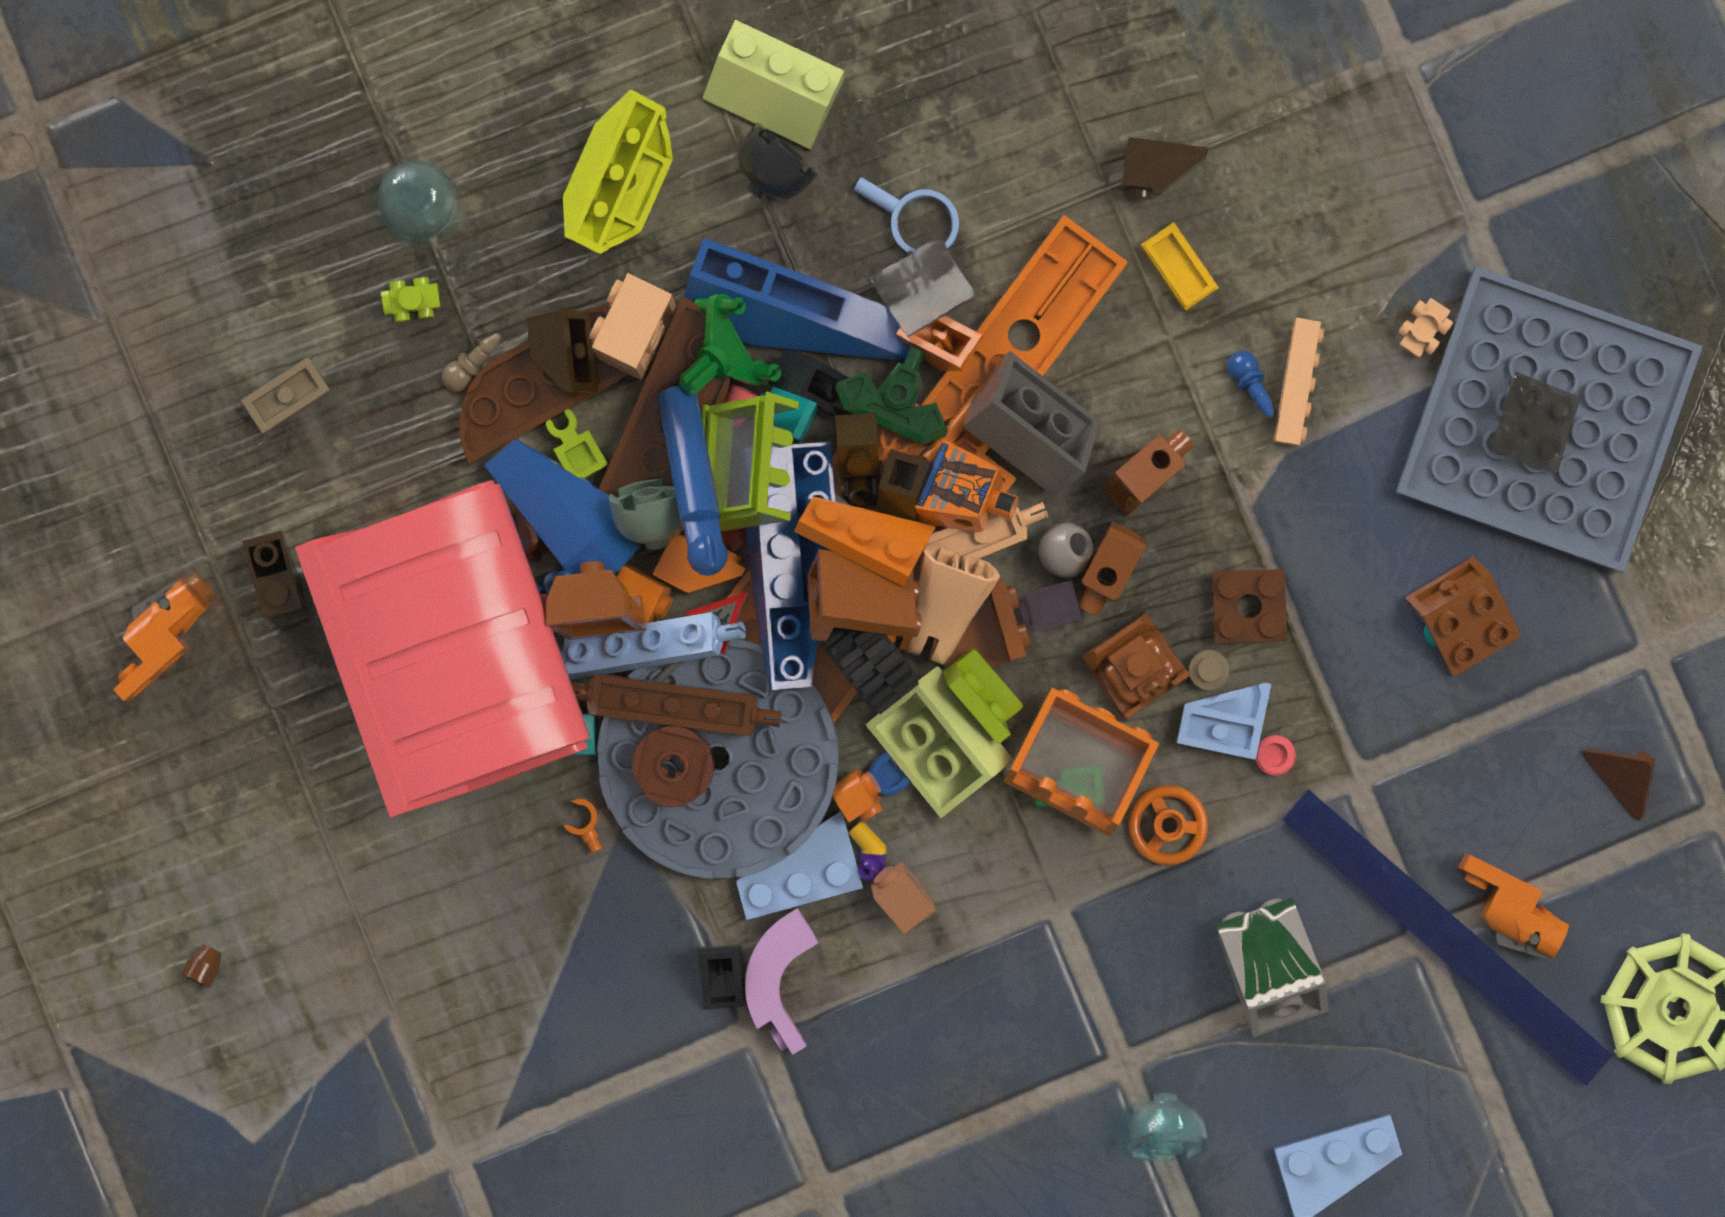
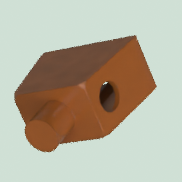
M1179 429L1166 440L1159 434L1119 468L1101 488L1121 511L1128 516L1186 465L1182 457L1194 447L1192 441Z
M1112 520L1082 577L1081 583L1087 586L1077 606L1090 614L1099 616L1108 598L1117 601L1147 546V538ZM1104 567L1112 568L1116 572L1112 580L1107 581L1100 577Z

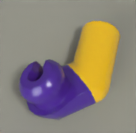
M861 820L848 835L861 847L860 862L857 868L860 878L865 881H872L885 869L887 848L881 839Z

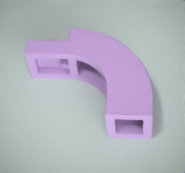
M798 908L775 922L761 937L750 957L745 982L748 1009L757 1029L772 1021L775 1027L769 1030L770 1034L781 1051L789 1048L792 1055L805 1048L807 1043L783 1006L780 997V980L785 968L794 958L819 943Z

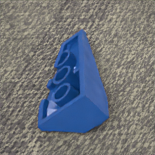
M515 438L485 463V467L495 480L501 484L502 489L534 528L559 563L571 574L581 573L580 564L593 561L604 562L605 570H612L614 573H617L641 547L642 544L634 543L623 537L617 530L612 518L608 494L592 486L593 483L583 477L579 478L558 466L557 462Z

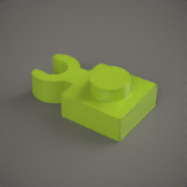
M567 409L564 411L569 419V425L566 429H556L550 419L546 421V426L552 436L561 439L563 442L562 445L553 450L564 469L579 478L587 479L608 467V463L589 430L580 435L577 434V418L571 410Z

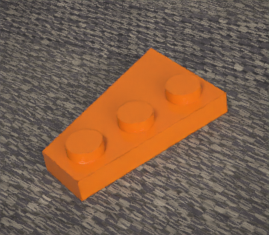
M813 496L798 521L794 532L904 587L930 540L935 526Z

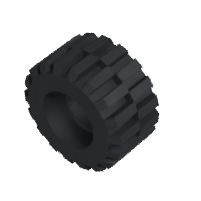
M834 627L827 641L819 640L821 647L871 710L880 715L919 685L917 674L886 634Z

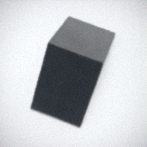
M740 944L699 947L698 958L704 1009L744 1007Z

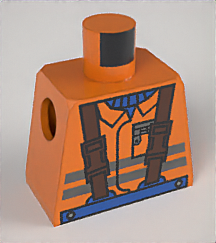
M943 440L915 509L920 523L982 532L991 513L1012 519L1017 508L1018 496L1000 491L1003 480L998 467Z

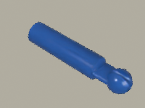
M674 386L659 393L657 400L680 522L685 529L688 545L687 559L692 570L700 575L711 576L717 574L725 566L728 553L722 541L719 519L721 517L697 393L689 395L680 386Z

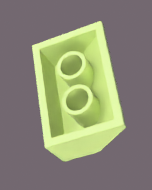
M735 20L717 57L702 100L755 125L757 122L761 123L766 130L811 150L844 81V70Z
M937 666L918 681L919 685L881 715L877 714L865 725L938 816L942 818L1011 763L1013 758L1001 743L997 744L948 687L942 670Z

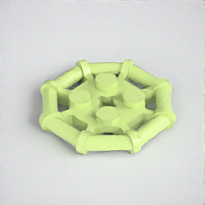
M1681 933L1677 938L1639 948L1632 946L1626 951L1628 955L1606 994L1601 995L1600 1001L1605 1006L1616 1046L1614 1050L1618 1058L1624 1057L1660 1078L1662 1084L1671 1085L1673 1081L1716 1069L1720 1072L1724 1069L1725 1030L1714 1048L1707 1040L1719 1019L1725 1020V1011H1720L1714 989L1721 981H1723L1725 988V958L1691 939L1690 934ZM1678 955L1676 967L1663 969L1658 972H1654L1647 963L1668 956ZM1689 956L1716 972L1708 979H1705L1688 969ZM1640 969L1646 979L1635 999L1623 998L1637 970ZM1678 998H1682L1684 1000L1682 1007L1687 1011L1684 1017L1676 1016L1674 1020L1670 1019L1668 1016L1670 1010L1666 1008L1668 1002H1676ZM1621 1006L1634 1008L1635 1020L1640 1031L1631 1038L1629 1037ZM1646 1039L1666 1049L1665 1061L1657 1059L1637 1046ZM1699 1046L1705 1054L1702 1057L1676 1063L1677 1052L1686 1048Z

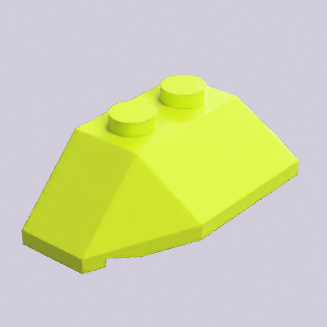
M629 90L595 123L563 195L564 231L566 238L595 253L602 254L609 250V248L628 240L642 231L673 161L670 136L665 121L667 118L665 107L633 90Z

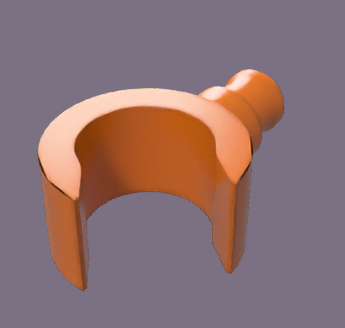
M586 799L571 800V802L586 806L589 809L591 821L582 829L566 824L563 826L570 833L580 835L584 844H587L591 854L602 849V845H600L597 839L599 836L595 830L598 822L597 808Z

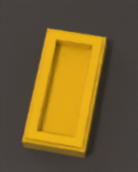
M1174 222L1140 245L1184 311H1187L1219 289Z

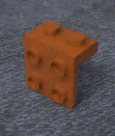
M1004 578L997 581L993 590L967 627L956 649L945 664H943L944 669L971 648H975L991 667L1026 657L1025 648L1031 647L1025 624L1017 625L1013 610L1020 608L1014 586L1006 587Z

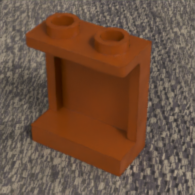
M818 550L807 573L811 639L827 641L834 627L876 632L896 636L897 649L906 651L912 638L919 635L921 628V614L916 613L915 605L919 593V583L917 580H914L913 571L903 587L833 551Z

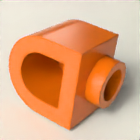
M856 769L837 782L833 798L848 822L859 816L864 823L883 810L879 804L882 800L878 795L881 792V788L870 772L867 771L863 774L860 770Z

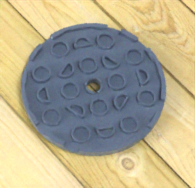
M745 639L730 640L725 656L720 652L719 656L684 661L663 681L754 694L757 697L758 708L782 711L781 719L766 717L781 720L780 728L756 724L750 736L693 729L703 739L708 741L711 748L715 746L724 747L729 754V764L722 769L714 768V775L709 787L692 802L679 807H667L656 804L644 795V791L639 787L637 780L635 781L632 772L633 756L638 744L653 730L667 725L604 716L599 732L597 752L599 781L608 809L613 813L616 821L623 829V833L638 849L651 859L674 871L690 876L712 879L742 877L765 870L795 852L810 837L826 814L832 800L839 771V746L830 710L813 682L811 687L770 690L762 647L759 643ZM669 664L635 669L628 677L653 681ZM672 755L670 760H663L662 766L668 768V775L671 777H675L678 771L684 772L685 766L679 762L680 757L677 755Z

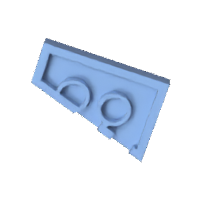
M842 811L819 825L795 852L782 861L760 872L743 876L736 881L746 920L863 888Z
M1389 1114L1273 1148L1293 1217L1315 1216L1402 1155L1393 1121Z

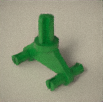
M713 294L710 298H698L695 300L694 303L698 305L699 310H703L702 313L706 314L704 346L697 352V361L680 375L678 383L680 388L689 395L696 394L713 378L728 377L733 381H740L749 385H761L765 381L779 380L781 369H777L779 367L777 364L765 365L760 360H751L729 319L730 314L741 315L744 313L746 303H741L744 300L743 298H730L726 294Z

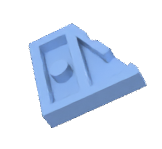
M1262 683L1184 704L1176 743L1256 760L1271 684Z

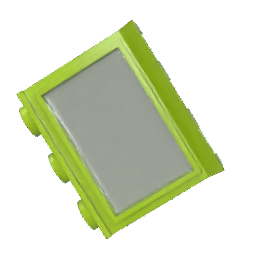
M766 391L765 396L710 406L702 405L701 418L721 517L719 519L721 531L790 521V512L768 507L767 501L769 486L779 488L788 486L790 483V475L787 471L770 466L772 446L783 448L789 447L793 443V436L790 431L773 426L774 414L798 410L799 401Z

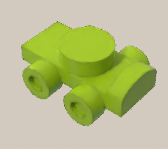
M429 277L413 279L414 287H406L405 281L390 282V290L381 291L385 316L394 315L395 323L410 321L409 312L415 311L418 313V319L433 318V309L441 308L438 284H429Z

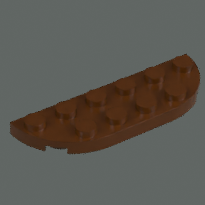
M681 296L598 488L608 495L612 493L618 498L620 497L619 488L651 479H662L663 486H674L657 397L663 390L679 386L680 375L697 361V352L704 346L706 314L702 313L703 310H699L697 304L684 296ZM713 378L697 392L701 416L702 405L710 406L724 403L728 393L730 378Z
M599 306L582 310L589 311L591 331L599 316L606 319L611 308L610 306ZM526 340L489 362L476 375L467 390L459 417V435L469 465L478 462L508 445L515 438L519 439L544 425L549 419L553 420L565 413L564 411L567 409L570 410L631 375L600 361L594 352L598 391L564 392L531 359L529 340ZM657 349V351H656V353H655V355H654V357H653V359H652L650 365L653 363V361H654V359H655V356H656V354H657V352H658V349Z

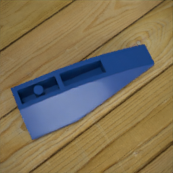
M703 238L689 276L684 297L693 302L698 298H710L713 294H726L730 298H743L744 300L741 303H746L744 313L741 315H729V319L743 343L758 347L786 348L797 351L905 361L910 347L899 339L896 333L908 315L818 279Z
M831 442L792 444L789 447L783 448L772 446L770 466L787 471L790 475V483L788 486L779 488L769 486L767 506L790 512V521L746 527L756 616L770 690L811 687L818 640L811 639L807 573L819 549L831 550L794 531L813 496L835 502ZM753 447L740 450L744 505L749 504Z

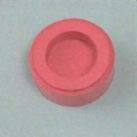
M1267 736L1259 742L1255 763L1262 772L1268 775L1284 774L1291 769L1295 762L1296 753L1294 746L1283 736Z

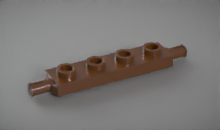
M595 673L589 685L571 683L573 689L579 691L575 692L577 700L587 701L589 714L744 736H750L756 724L780 728L781 720L766 717L781 719L782 711L758 708L757 697L754 694Z

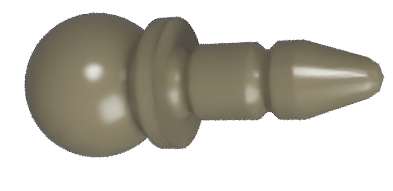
M496 333L483 339L480 342V346H476L469 355L461 353L458 356V361L450 362L442 373L445 387L457 393L468 390L474 376L481 371L480 365L489 357V354L496 350L501 336Z

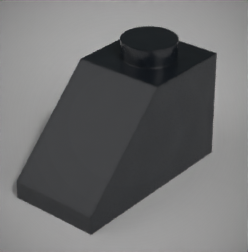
M786 348L783 349L777 363L779 366L777 369H781V376L777 381H769L768 385L817 403L818 410L833 417L852 415V413L843 409L835 388L837 382L849 377L815 358Z

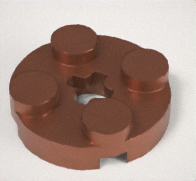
M667 725L653 730L638 744L633 756L632 772L635 781L637 780L639 787L644 791V795L649 800L662 806L679 807L694 801L709 787L714 775L715 764L710 744L698 732L691 728ZM672 755L679 756V762L685 766L684 772L678 771L675 777L669 776L668 768L662 766L663 760H670Z

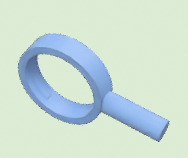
M863 177L857 182L853 191L892 214L891 232L898 247L906 254L919 259H931L942 255L953 245L959 229V218L954 205L943 194L924 189L913 191L899 200ZM919 198H931L942 203L948 210L952 221V232L948 240L942 246L929 251H920L908 246L903 241L898 229V216L903 207Z

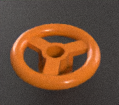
M1163 785L1146 791L1137 799L1130 811L1128 830L1134 847L1144 858L1160 865H1177L1194 857L1202 848L1208 833V817L1204 806L1193 793L1182 787ZM1172 797L1185 802L1193 811L1196 821H1186L1180 812L1167 809L1163 798ZM1151 803L1157 815L1153 822L1155 834L1146 843L1141 834L1140 821L1144 810ZM1168 817L1176 822V828L1171 833H1166L1162 829V821ZM1184 833L1195 834L1190 844L1181 851L1175 853L1158 852L1165 841H1176Z

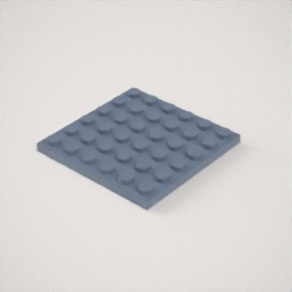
M1475 266L1395 494L1610 570L1624 573L1703 346Z

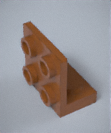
M1474 556L1405 597L1411 610L1427 626L1449 672L1453 676H1457L1521 636L1493 575Z

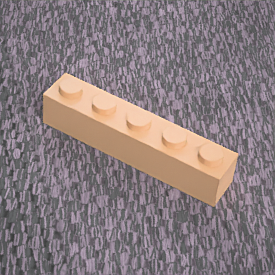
M1296 318L1293 322L1273 443L1298 447L1301 441L1305 442L1307 427H1303L1304 419L1309 417L1311 411V402L1307 401L1309 392L1313 393L1316 381V378H1312L1313 368L1318 367L1320 354L1316 353L1317 343H1322L1324 329L1320 328L1321 322Z

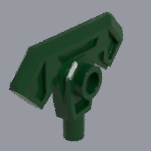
M910 347L903 365L898 363L878 390L867 372L837 382L835 386L845 411L852 414L876 413L877 425L917 443L925 445L945 437L948 432L937 403L915 407L921 377L918 369L925 355L924 352L916 348Z

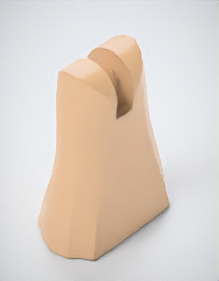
M938 544L927 546L923 550L917 579L919 593L915 603L916 613L921 614V628L919 635L913 637L906 652L919 656L927 642L928 636L934 637L929 659L945 664L956 649L972 619L999 580L1000 575L989 562L967 555L959 569L958 552Z

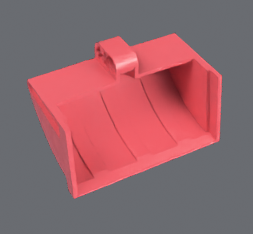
M493 480L480 483L369 527L314 539L295 547L390 818L472 793L588 749L586 740L591 737L554 636L557 632L546 626L547 594H539L501 484H495Z

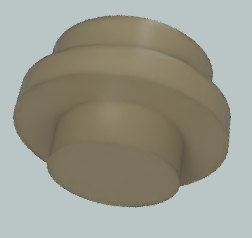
M1213 650L1202 651L1196 654L1190 662V679L1200 689L1215 690L1221 687L1229 676L1228 662L1219 652Z

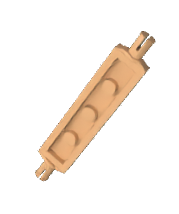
M1043 502L1022 511L1017 507L1012 519L991 513L982 532L946 528L932 534L926 547L938 544L955 550L959 553V567H961L966 555L981 559L1027 540L1026 526L1049 517L1047 511L1031 516V514L1045 509ZM922 554L913 569L914 580L918 579Z

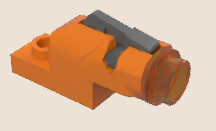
M196 572L189 577L184 575L179 581H173L133 606V622L126 629L123 640L143 663L138 666L134 662L118 675L117 679L120 683L113 690L123 701L131 702L190 650L178 634L182 632L185 635L197 618L211 606L210 601L216 596L212 588Z

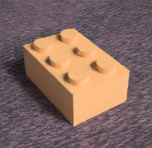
M627 273L624 282L617 279L607 299L611 307L606 319L601 316L598 317L589 339H592V349L600 361L643 380L677 307L672 294Z

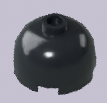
M757 122L741 143L738 153L739 167L747 177L742 184L759 199L764 194L776 200L790 199L799 195L814 181L818 173L812 167H809L805 172L802 169L804 165L800 162L802 157L773 132L768 137H765L763 135L766 131L765 127Z

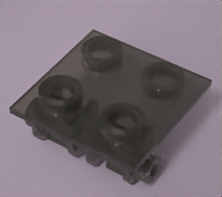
M940 237L935 240L932 238L927 239L928 242L916 249L914 253L909 250L906 258H896L898 263H893L882 271L878 269L876 271L877 275L870 279L908 338L977 296L947 252L948 249Z
M1515 372L1513 381H1508L1507 384L1509 390L1505 400L1506 404H1501L1500 407L1503 410L1502 416H1497V421L1500 422L1499 426L1497 425L1494 438L1490 439L1489 442L1493 445L1491 452L1505 457L1509 455L1557 474L1581 397Z

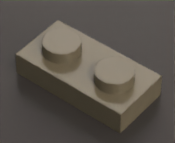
M307 357L243 398L241 402L262 434L265 435L332 391L312 360Z

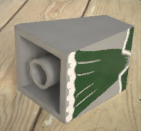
M1293 898L1269 900L1262 904L1260 909L1246 914L1244 912L1229 914L1223 918L1222 922L1216 924L1218 939L1252 1037L1329 1011L1326 982Z

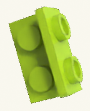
M971 648L942 672L948 687L997 744H1000L1011 735L1006 721L1020 711L1023 705L975 648Z

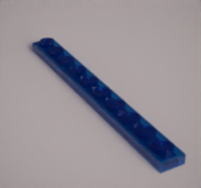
M1309 789L1302 794L1282 817L1281 820L1584 1085H1588L1613 1056Z

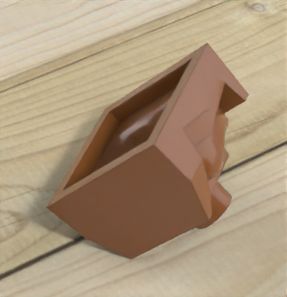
M585 562L580 564L581 573L555 577L546 600V626L552 628L568 640L646 630L642 596L630 597L626 587L619 581L612 570H605L604 562Z
M1145 611L1079 656L1124 722L1190 677L1189 672L1182 665Z

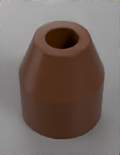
M203 944L190 956L181 974L210 989L220 969L221 953Z

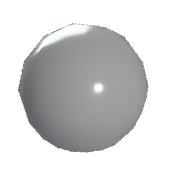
M1070 522L1059 523L1050 527L1040 538L1038 556L1043 567L1050 574L1060 578H1070L1078 576L1088 567L1092 561L1094 546L1090 536L1081 526Z

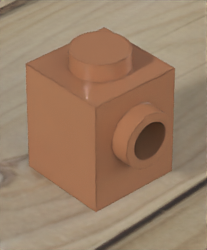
M900 862L895 867L889 866L883 869L875 877L874 883L870 885L875 901L903 934L907 933L936 910L932 896L903 862Z

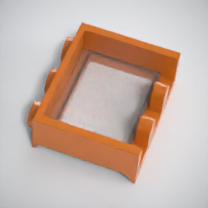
M1051 688L1003 782L1111 837L1120 825L1156 752L1159 742L1153 740L1151 734L1136 726L1128 727L1116 721V717L1111 712L1102 708L1093 709L1081 703L1080 698L1076 694L1065 689L1058 691Z

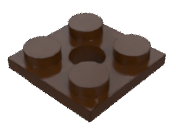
M1285 569L1212 571L1214 644L1287 642ZM1245 595L1254 596L1259 601L1260 610L1254 618H1246L1238 610V602Z

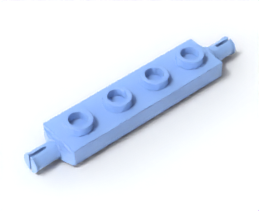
M710 612L645 623L646 630L614 633L611 635L569 640L564 637V645L560 653L569 678L573 680L591 677L595 673L609 674L719 656L723 642L744 639L746 629L743 622L721 625L719 618Z

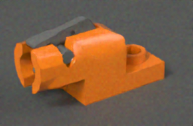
M1464 854L1457 868L1467 873L1464 880L1485 891L1488 885L1493 886L1480 916L1486 925L1495 931L1496 943L1500 946L1540 958L1553 959L1566 937L1569 924L1557 918L1541 904L1539 908L1535 907L1543 891L1472 855Z

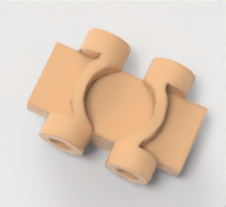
M1432 298L1426 304L1419 300L1411 312L1417 317L1413 324L1406 320L1398 331L1404 337L1399 346L1417 358H1420L1424 351L1431 355L1440 343L1433 338L1436 332L1439 331L1445 335L1453 323L1446 318L1450 310Z

